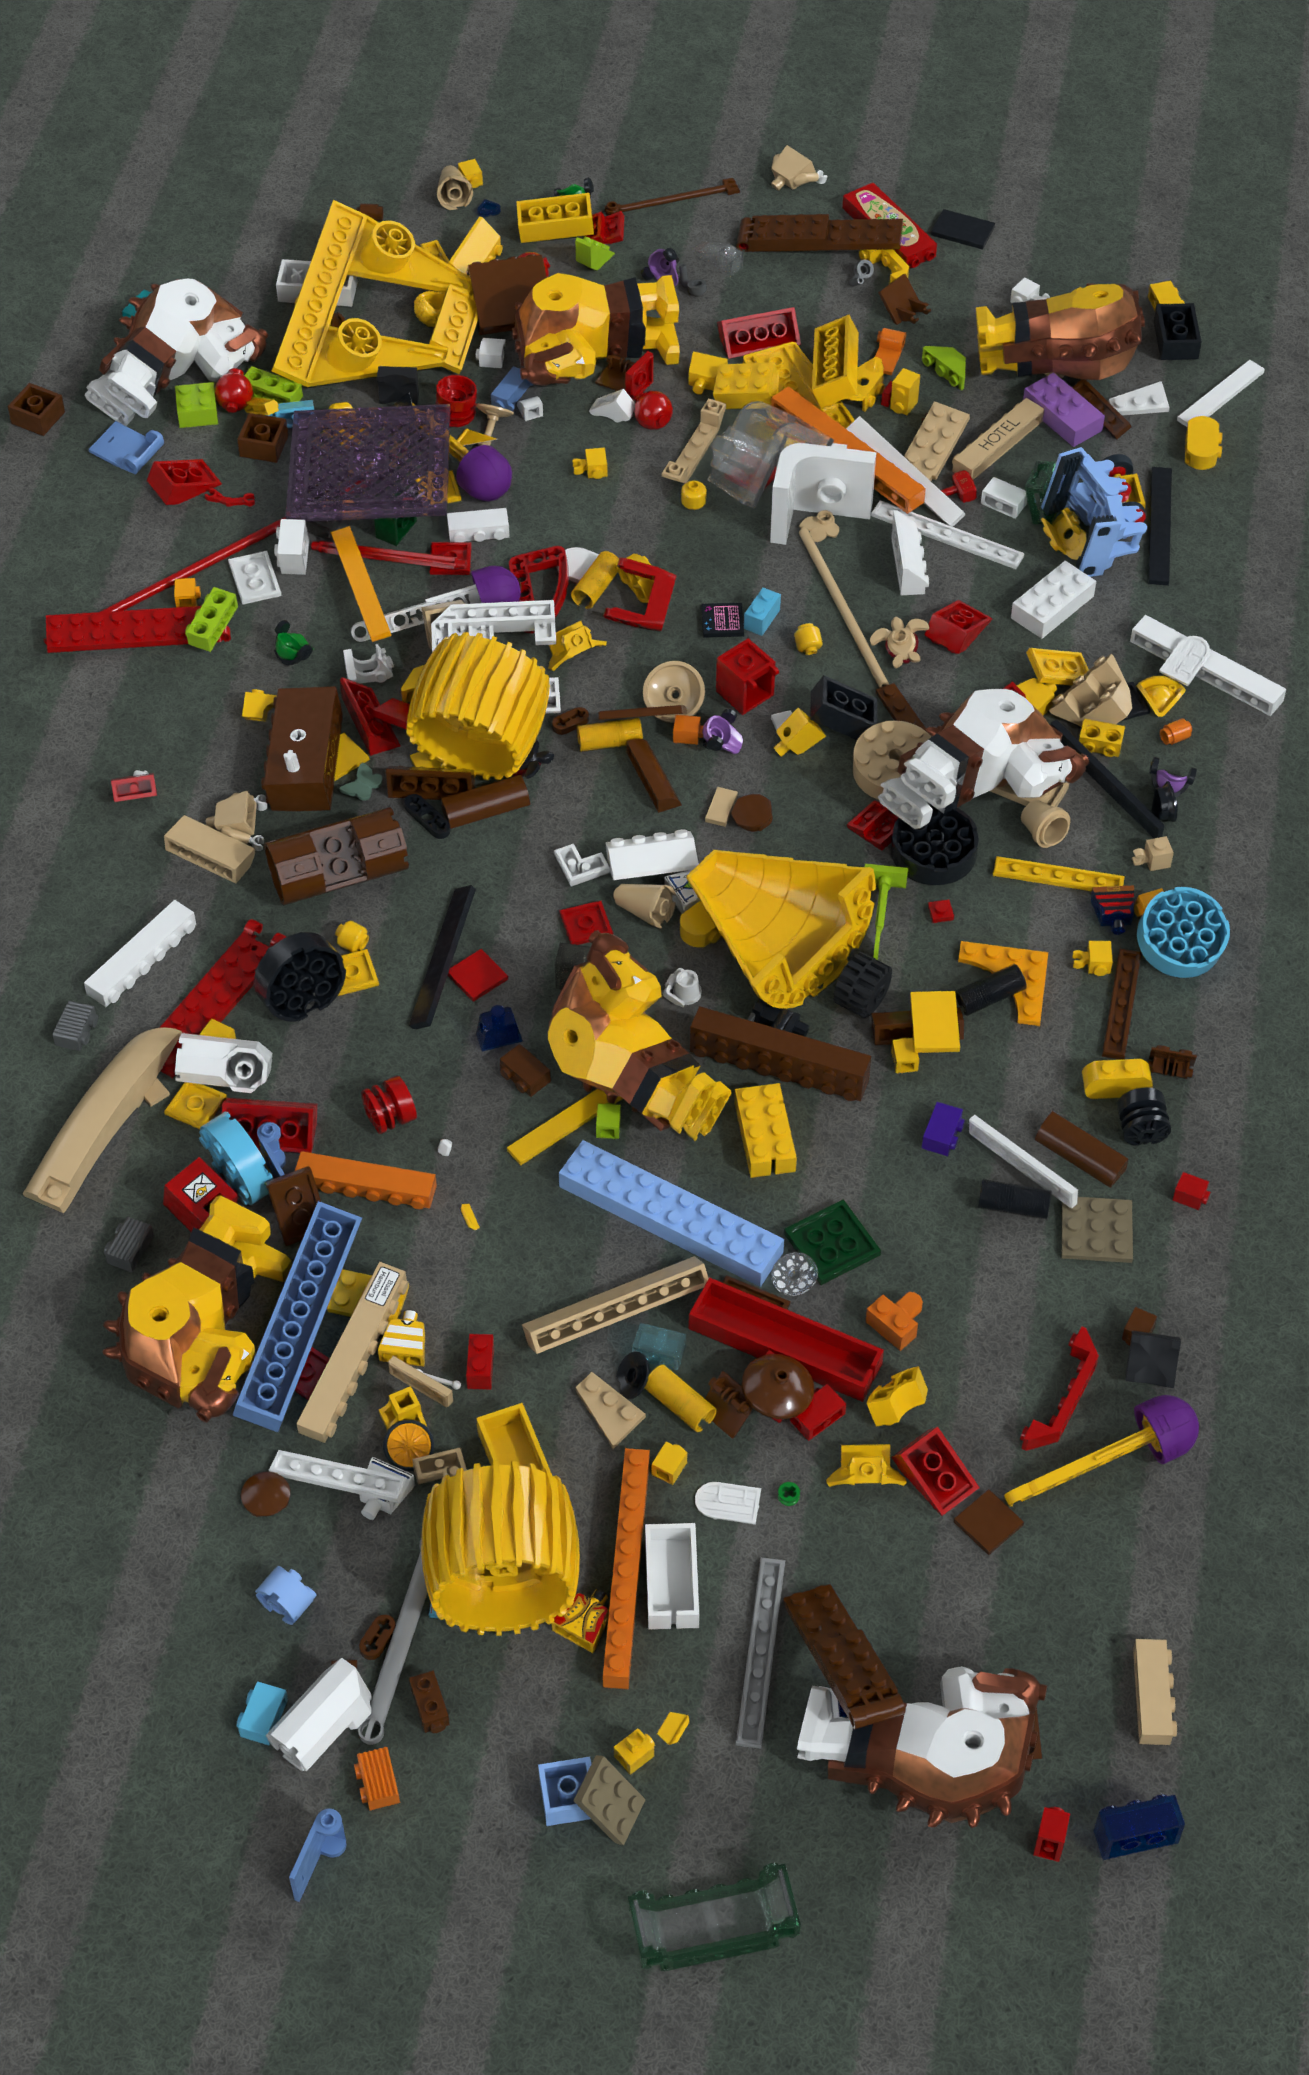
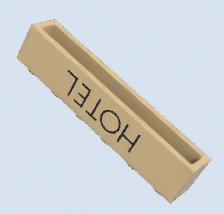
M1027 398L1017 403L1009 413H1005L997 423H993L985 433H981L972 444H968L960 454L954 456L952 472L968 471L972 480H974L1043 422L1044 408Z

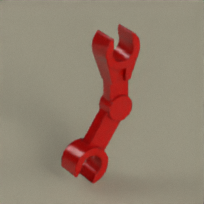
M209 488V493L214 495L205 494L207 501L221 503L227 507L255 505L254 500H248L254 499V494L247 493L239 498L222 496L214 488Z

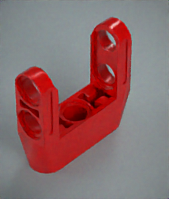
M619 558L617 567L625 573L654 580L645 615L614 607L605 608L603 617L638 628L662 631L677 575L653 565L627 558Z

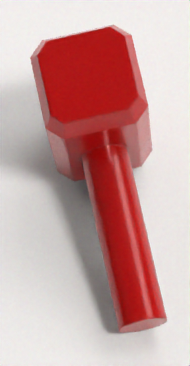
M965 470L954 473L952 475L953 486L941 490L946 496L957 493L960 501L964 503L977 498V489L969 472Z

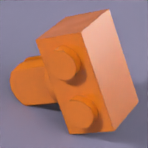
M908 1292L894 1304L885 1295H882L867 1308L865 1322L901 1351L917 1336L918 1323L913 1319L922 1311V1298L915 1292Z

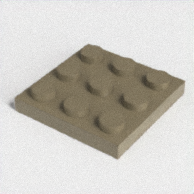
M1078 1197L1077 1204L1073 1208L1068 1207L1062 1202V1258L1132 1263V1200Z

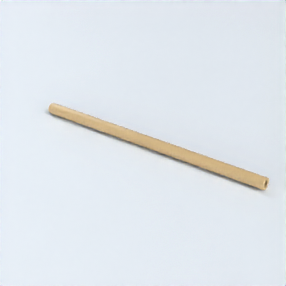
M802 528L799 531V535L879 688H882V685H889L807 528Z

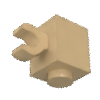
M1167 836L1146 840L1145 849L1138 848L1133 850L1135 857H1132V861L1135 866L1147 863L1150 871L1170 868L1174 852Z

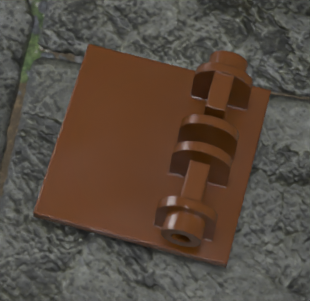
M614 354L612 356L608 355L606 361L609 364L595 383L615 391L625 390V373L635 362L631 360L626 361L625 358L621 359V357Z
M1157 1045L1156 1048H1151L1149 1059H1153V1061H1148L1151 1073L1163 1074L1164 1063L1167 1062L1165 1075H1167L1169 1063H1172V1077H1174L1175 1067L1178 1064L1176 1077L1187 1079V1077L1192 1078L1193 1069L1189 1068V1066L1194 1067L1197 1055H1193V1052L1180 1049L1179 1052L1171 1051L1167 1046Z
M722 1371L718 1379L713 1377L709 1381L710 1391L705 1399L716 1408V1415L712 1422L733 1439L754 1408L745 1399L742 1386Z

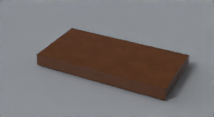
M685 705L600 711L598 714L599 720L687 714Z

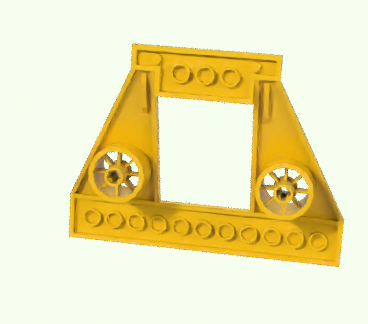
M333 200L275 359L272 372L305 387L377 377L378 366L417 367V370L444 367L460 374L478 321L470 277L417 246L411 232L402 224L394 221H382L379 223L371 217ZM347 275L445 292L446 294L429 344L381 336L374 325L359 318L347 319L342 322L339 328L329 326Z

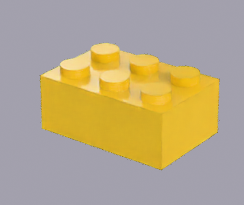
M775 362L719 364L713 391L714 399L725 403L726 409L771 408V400L777 393L779 383Z

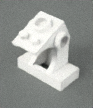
M376 644V653L372 655L371 659L365 661L355 659L352 656L351 649L343 650L347 679L361 684L375 681L382 683L393 677V661L390 656L385 655V648L381 649L378 644ZM365 670H373L372 672L363 673Z

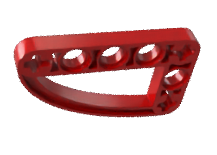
M553 546L517 555L509 560L510 572L518 579L521 577L526 578L525 581L521 582V593L529 592V594L525 597H520L519 602L535 601L530 573L559 566L558 585L553 598L555 618L565 601L569 582L568 560L565 549L562 546ZM537 558L543 559L539 563H533V561ZM517 564H520L521 570H517ZM524 631L526 633H535V631Z

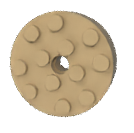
M885 721L871 726L860 735L854 747L853 776L856 783L866 794L878 799V796L884 790L881 786L883 782L901 777L897 772L901 755L916 748L919 742H926L931 736L921 727L904 721Z

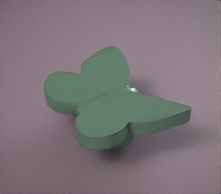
M361 763L357 771V779L354 782L341 786L339 789L344 794L350 796L357 795L360 800L366 801L371 797L372 788H379L382 785L383 779L380 774H373L372 769L368 765Z

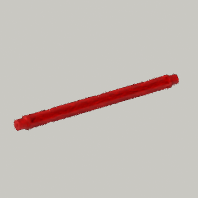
M313 541L311 544L312 550L339 555L334 542ZM357 545L362 558L456 570L458 568L466 569L467 560H460L456 557Z

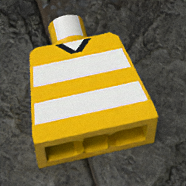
M407 1310L403 1314V1319L393 1318L390 1320L378 1347L379 1361L388 1362L392 1356H395L408 1365L424 1367L425 1327L423 1322L417 1321L418 1314L416 1312Z

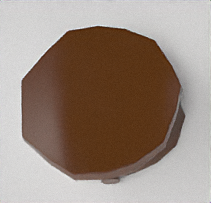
M761 794L745 795L739 798L731 812L733 820L737 826L747 831H762L773 820L771 801Z

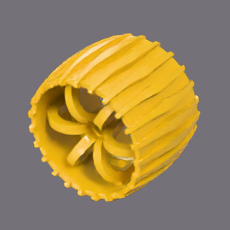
M463 632L461 636L454 633L450 637H444L427 660L413 691L406 726L410 742L418 745L417 750L420 753L426 752L429 760L433 761L436 759L440 761L443 768L448 765L455 769L474 770V775L483 776L484 780H489L490 777H495L496 780H501L503 776L506 778L511 777L513 773L515 774L530 753L544 720L550 689V679L545 674V668L537 665L536 658H528L525 655V650L517 651L512 648V643L507 642V645L497 642V637L494 636L492 639L483 638L482 633H477L476 636H469V632Z
M497 1460L493 1461L491 1466L481 1467L480 1463H476L474 1468L464 1471L463 1468H459L456 1470V1475L452 1477L445 1475L442 1478L441 1484H435L432 1487L431 1493L427 1496L424 1509L421 1554L428 1596L432 1608L436 1611L437 1617L440 1620L445 1619L450 1627L458 1625L462 1632L472 1629L477 1630L478 1635H484V1631H495L496 1636H502V1631L514 1630L516 1635L521 1634V1629L531 1627L533 1631L539 1629V1624L546 1622L550 1625L554 1623V1617L557 1615L562 1617L566 1614L567 1608L572 1607L576 1597L580 1553L574 1510L567 1489L557 1475L551 1476L550 1470L546 1468L542 1469V1471L538 1470L535 1464L529 1463L527 1467L518 1466V1461H511V1465H499Z

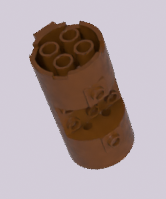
M387 807L264 843L270 874L282 905L284 906L407 870L409 863L408 861L404 862V857L408 855L407 846L398 821L393 820L391 817L394 815L392 808Z

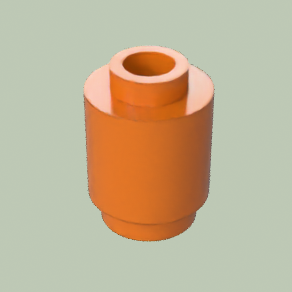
M1181 718L1164 725L1163 729L1159 732L1160 738L1164 744L1173 745L1190 738L1192 726L1189 721Z

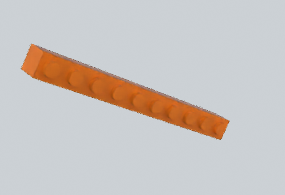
M789 386L772 397L771 412L815 445L831 446V443L847 445V449L876 452ZM876 452L874 489L907 514L922 505L925 501L926 488L884 458L880 453Z
M625 1448L603 1668V1687L629 1689L650 1450Z

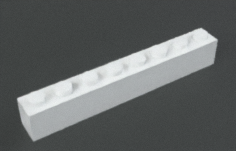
M1145 615L1132 629L1130 642L1167 660L1178 643L1187 636ZM1211 649L1207 661L1196 674V677L1269 716L1284 701L1285 688Z

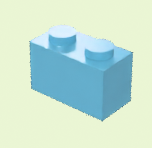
M762 588L744 614V629L762 636L780 611L781 594Z
M257 1681L254 1690L250 1689L247 1695L245 1712H241L237 1719L236 1726L239 1729L240 1737L270 1745L266 1734L282 1716L288 1701L285 1689Z

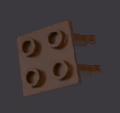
M902 274L878 292L896 325L902 321H910L915 324L919 320V318L913 317L916 315L915 312H923L926 315L931 312V309H926L929 305L928 303L919 301L906 274Z

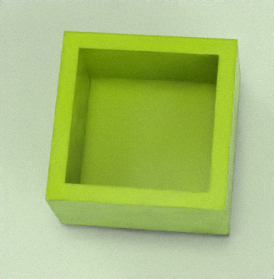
M214 382L175 386L180 428L218 424Z

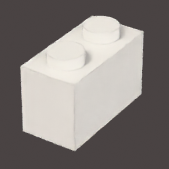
M993 477L982 491L981 504L1016 519L1027 505L1028 491Z

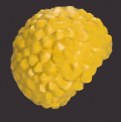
M429 290L416 297L414 300V312L419 321L428 327H435L446 294L445 292Z

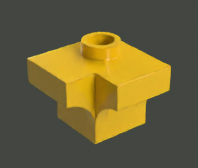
M252 689V692H245L242 717L246 720L266 722L268 712L274 708V697L277 696L264 694V691Z
M411 1386L390 1394L388 1403L379 1409V1415L387 1431L393 1424L402 1420L419 1421L427 1427L421 1411V1405Z

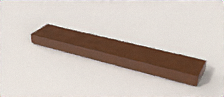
M1125 949L1119 950L1102 1057L1119 1060L1125 1059L1141 952Z

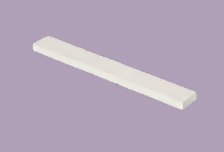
M860 416L846 428L904 473H907L916 482L922 484L926 488L924 504L947 525L953 527L965 516V513Z
M881 500L871 513L872 517L892 524L893 511L898 510L916 523L917 532H921V535L1013 569H1017L1024 558L1023 552L913 512L907 514L899 507Z

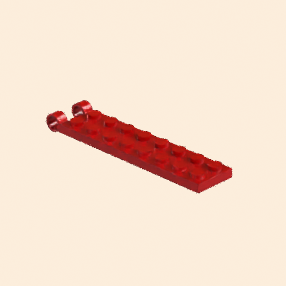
M202 606L46 615L47 652L188 644L187 635L185 634L188 624L192 623L196 611ZM226 626L217 642H222V640L225 642L230 641L231 633L228 626Z
M250 919L246 923L241 935L159 1028H173L185 1034L199 1035L211 1019L221 1023L254 985L255 970L268 948L274 946L287 936L276 933L268 947L255 940L257 936L254 935V931L260 934L263 929L262 923ZM179 1039L160 1071L172 1078L175 1076L177 1049L182 1048V1043H179Z

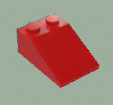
M203 459L154 461L147 478L148 483L166 505L183 503L209 491V488H215L222 484Z
M957 600L932 614L928 624L929 630H926L924 635L930 638L933 643L945 646L949 652L960 654L969 647L993 618Z
M938 1427L928 1429L891 1457L902 1474L941 1516L980 1488Z

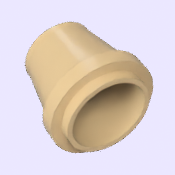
M1034 800L1023 809L1021 822L1030 831L1033 840L1039 846L1048 848L1058 844L1065 838L1070 827V816L1060 807H1053L1040 800Z

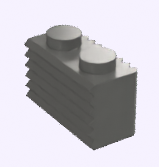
M69 1000L53 1032L55 1046L81 1051L83 1045H87L89 1042L91 1028H95L98 1023L95 1007Z
M127 1217L123 1224L120 1223L117 1226L113 1241H109L105 1246L104 1254L107 1264L133 1273L154 1237L152 1226Z

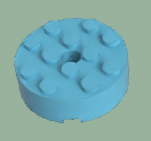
M1175 887L1172 890L1160 892L1149 902L1138 923L1137 940L1143 956L1157 970L1170 976L1190 978L1204 974L1217 963L1229 941L1230 927L1228 920H1226L1222 912L1223 908L1211 896L1194 888Z
M223 1112L200 1127L199 1133L201 1137H199V1140L203 1147L209 1150L213 1159L212 1166L218 1174L222 1173L225 1176V1182L234 1191H237L244 1205H252L268 1195L265 1182L272 1180L273 1176L263 1166L266 1162L244 1128L236 1119L230 1120L231 1116L228 1112Z

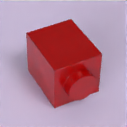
M1183 1172L1176 1186L1172 1201L1199 1210L1201 1204L1206 1205L1211 1192L1207 1191L1209 1181Z

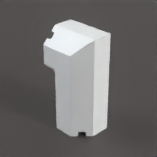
M182 1033L179 1037V1043H182V1048H178L176 1054V1081L230 1087L232 1091L252 1093L267 1081L271 1071L272 1052L260 1042Z
M343 1658L339 1659L320 1675L266 1734L271 1745L277 1751L280 1749L284 1753L283 1757L300 1771H307L346 1728L349 1727L350 1730L358 1729L371 1714V1693L356 1667Z

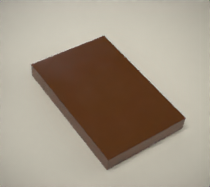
M309 1166L265 1182L285 1246L303 1240L317 1202H321L313 1173Z

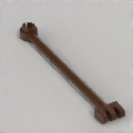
M728 178L723 179V185L624 205L610 201L605 206V212L608 216L619 211L626 212L721 192H727L728 195L740 193L735 179Z

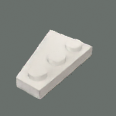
M1162 381L1109 399V403L1121 415L1169 412L1170 408Z

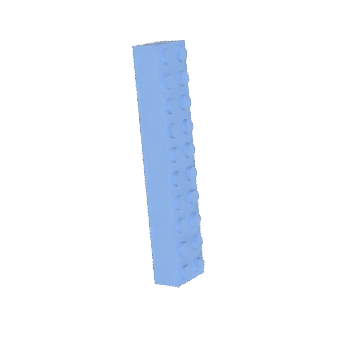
M582 1140L559 1172L560 1188L759 1287L762 1286L783 1254V1238Z

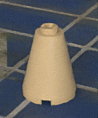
M450 165L443 168L436 194L444 208L456 210V207H466L471 202L473 188L467 178L455 166Z
M621 884L615 889L613 894L615 903L657 928H662L661 924L664 920L666 922L670 920L676 902L672 901V895L676 896L675 890L668 885Z

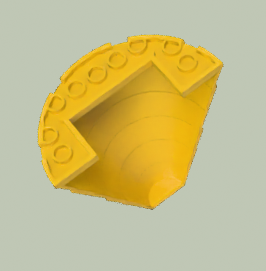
M713 850L686 877L697 897L702 901L708 915L714 921L720 935L724 938L744 975L748 978L756 995L767 1004L782 1009L803 1005V1001L808 995L815 997L840 976L844 967L849 962L847 957L852 949H859L868 929L874 908V902L870 898L871 891L876 890L874 869L871 867H851L840 863L793 860V858Z

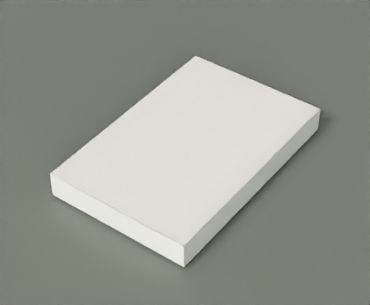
M267 551L228 559L242 605L281 596Z

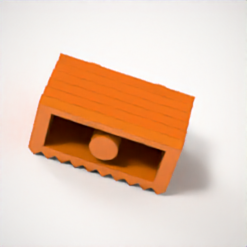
M388 1747L357 1754L358 1763L354 1764L357 1780L362 1779L364 1787L359 1788L362 1804L368 1802L370 1811L400 1803Z

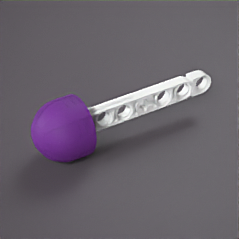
M483 567L471 571L474 583L472 586L425 599L426 602L387 613L384 616L390 632L393 633L424 623L423 615L421 620L413 617L411 618L413 622L409 623L406 612L410 611L411 616L416 614L417 609H420L422 612L421 607L451 602L456 597L462 598L464 603L467 604L464 596L468 594L471 604L519 602L521 594L519 582L515 575L504 567ZM397 615L405 617V623L401 626L394 624V617ZM364 621L357 622L352 626L351 634L356 641L362 642L371 639ZM359 626L366 629V634L363 637H357L354 633L355 629Z

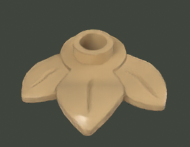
M828 510L820 511L817 516L807 517L800 524V529L807 528L810 531L814 542H820L827 536L836 538L839 534V526L835 524V518Z

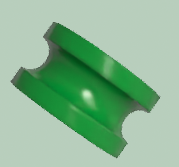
M793 1482L781 1484L778 1489L779 1501L785 1506L795 1505L800 1498L799 1487ZM791 1490L793 1491V1496H794V1497H792V1496H788L787 1498L784 1497V1496H785V1492H784V1491H786V1492H790Z

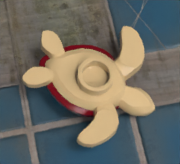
M894 617L891 622L893 631L881 628L872 634L870 638L871 645L874 646L886 640L885 647L894 658L893 667L898 668L902 666V663L920 662V656L916 653L919 641L914 632L929 630V625L924 620L912 619L904 628L903 621L898 617Z

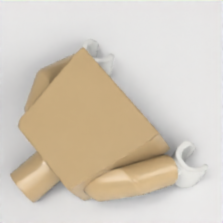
M788 145L782 153L776 154L773 158L772 172L776 179L771 185L778 191L784 185L795 189L809 182L823 184L827 180V175L823 176L822 170L816 173L811 160Z
M248 791L234 793L229 798L216 804L215 816L206 818V825L242 843L252 844L255 851L263 850L261 844H264V838L261 835L253 838L250 836L254 835L256 809L259 811L267 809L266 796L261 794L254 798Z

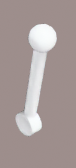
M424 1373L439 1383L452 1386L455 1390L461 1387V1383L458 1380L450 1381Z

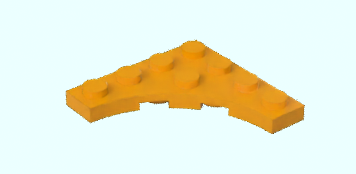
M961 941L958 962L976 966L992 974L1014 963L1020 968L1027 988L1012 995L1017 1008L1018 1023L1040 1026L1048 952Z

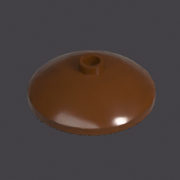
M767 1354L754 1359L747 1366L742 1377V1391L747 1402L762 1415L775 1419H789L800 1415L809 1407L814 1395V1383L808 1370L797 1360L781 1354Z

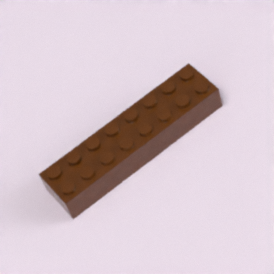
M699 1006L690 1026V1052H693L698 1057L707 1056L722 1064L726 1062L734 1064L742 1070L751 1069L763 1076L772 1075L778 1077L783 1082L792 1081L799 1083L804 1088L809 1089L813 1087L820 1089L825 1094H837L843 1096L848 1101H861L869 1082L871 1056L701 1006Z

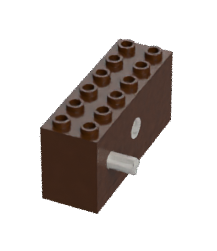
M336 686L278 689L277 697H274L273 701L275 713L271 714L272 729H269L270 745L266 747L268 760L264 762L265 777H262V789L266 790V802L270 804L272 811L331 810L343 721V711Z

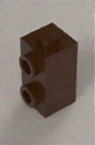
M434 1670L410 1677V1688L424 1732L439 1733L443 1731L446 1726L450 1725L449 1716Z

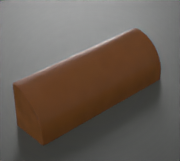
M640 738L626 741L627 755L658 813L682 806L649 743Z
M518 775L441 798L442 812L450 824V829L528 806L530 805V799L523 777Z
M957 1007L959 1040H963L964 1018L960 1007ZM911 1011L871 1013L875 1045L892 1044V1040L913 1038Z
M1053 1111L1045 1119L1035 1137L1037 1142L1110 1188L1126 1171L1128 1158Z

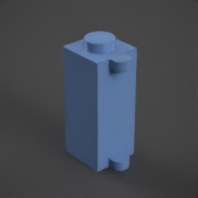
M513 366L491 393V405L510 411L515 409L514 405L529 386L533 385L527 379L521 380L520 368Z

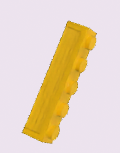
M252 397L247 402L249 405L244 408L246 413L271 415L279 411V406L275 399Z

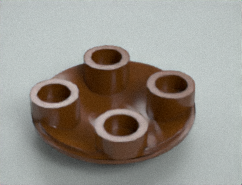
M261 1472L253 1475L245 1482L241 1491V1500L244 1507L256 1517L271 1516L280 1512L288 1506L290 1499L288 1482L281 1475L274 1472Z

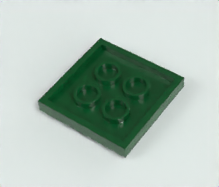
M844 1199L784 1229V1235L799 1256L804 1258V1263L808 1262L809 1270L813 1267L811 1272L813 1275L816 1274L814 1277L820 1285L881 1255L880 1248Z

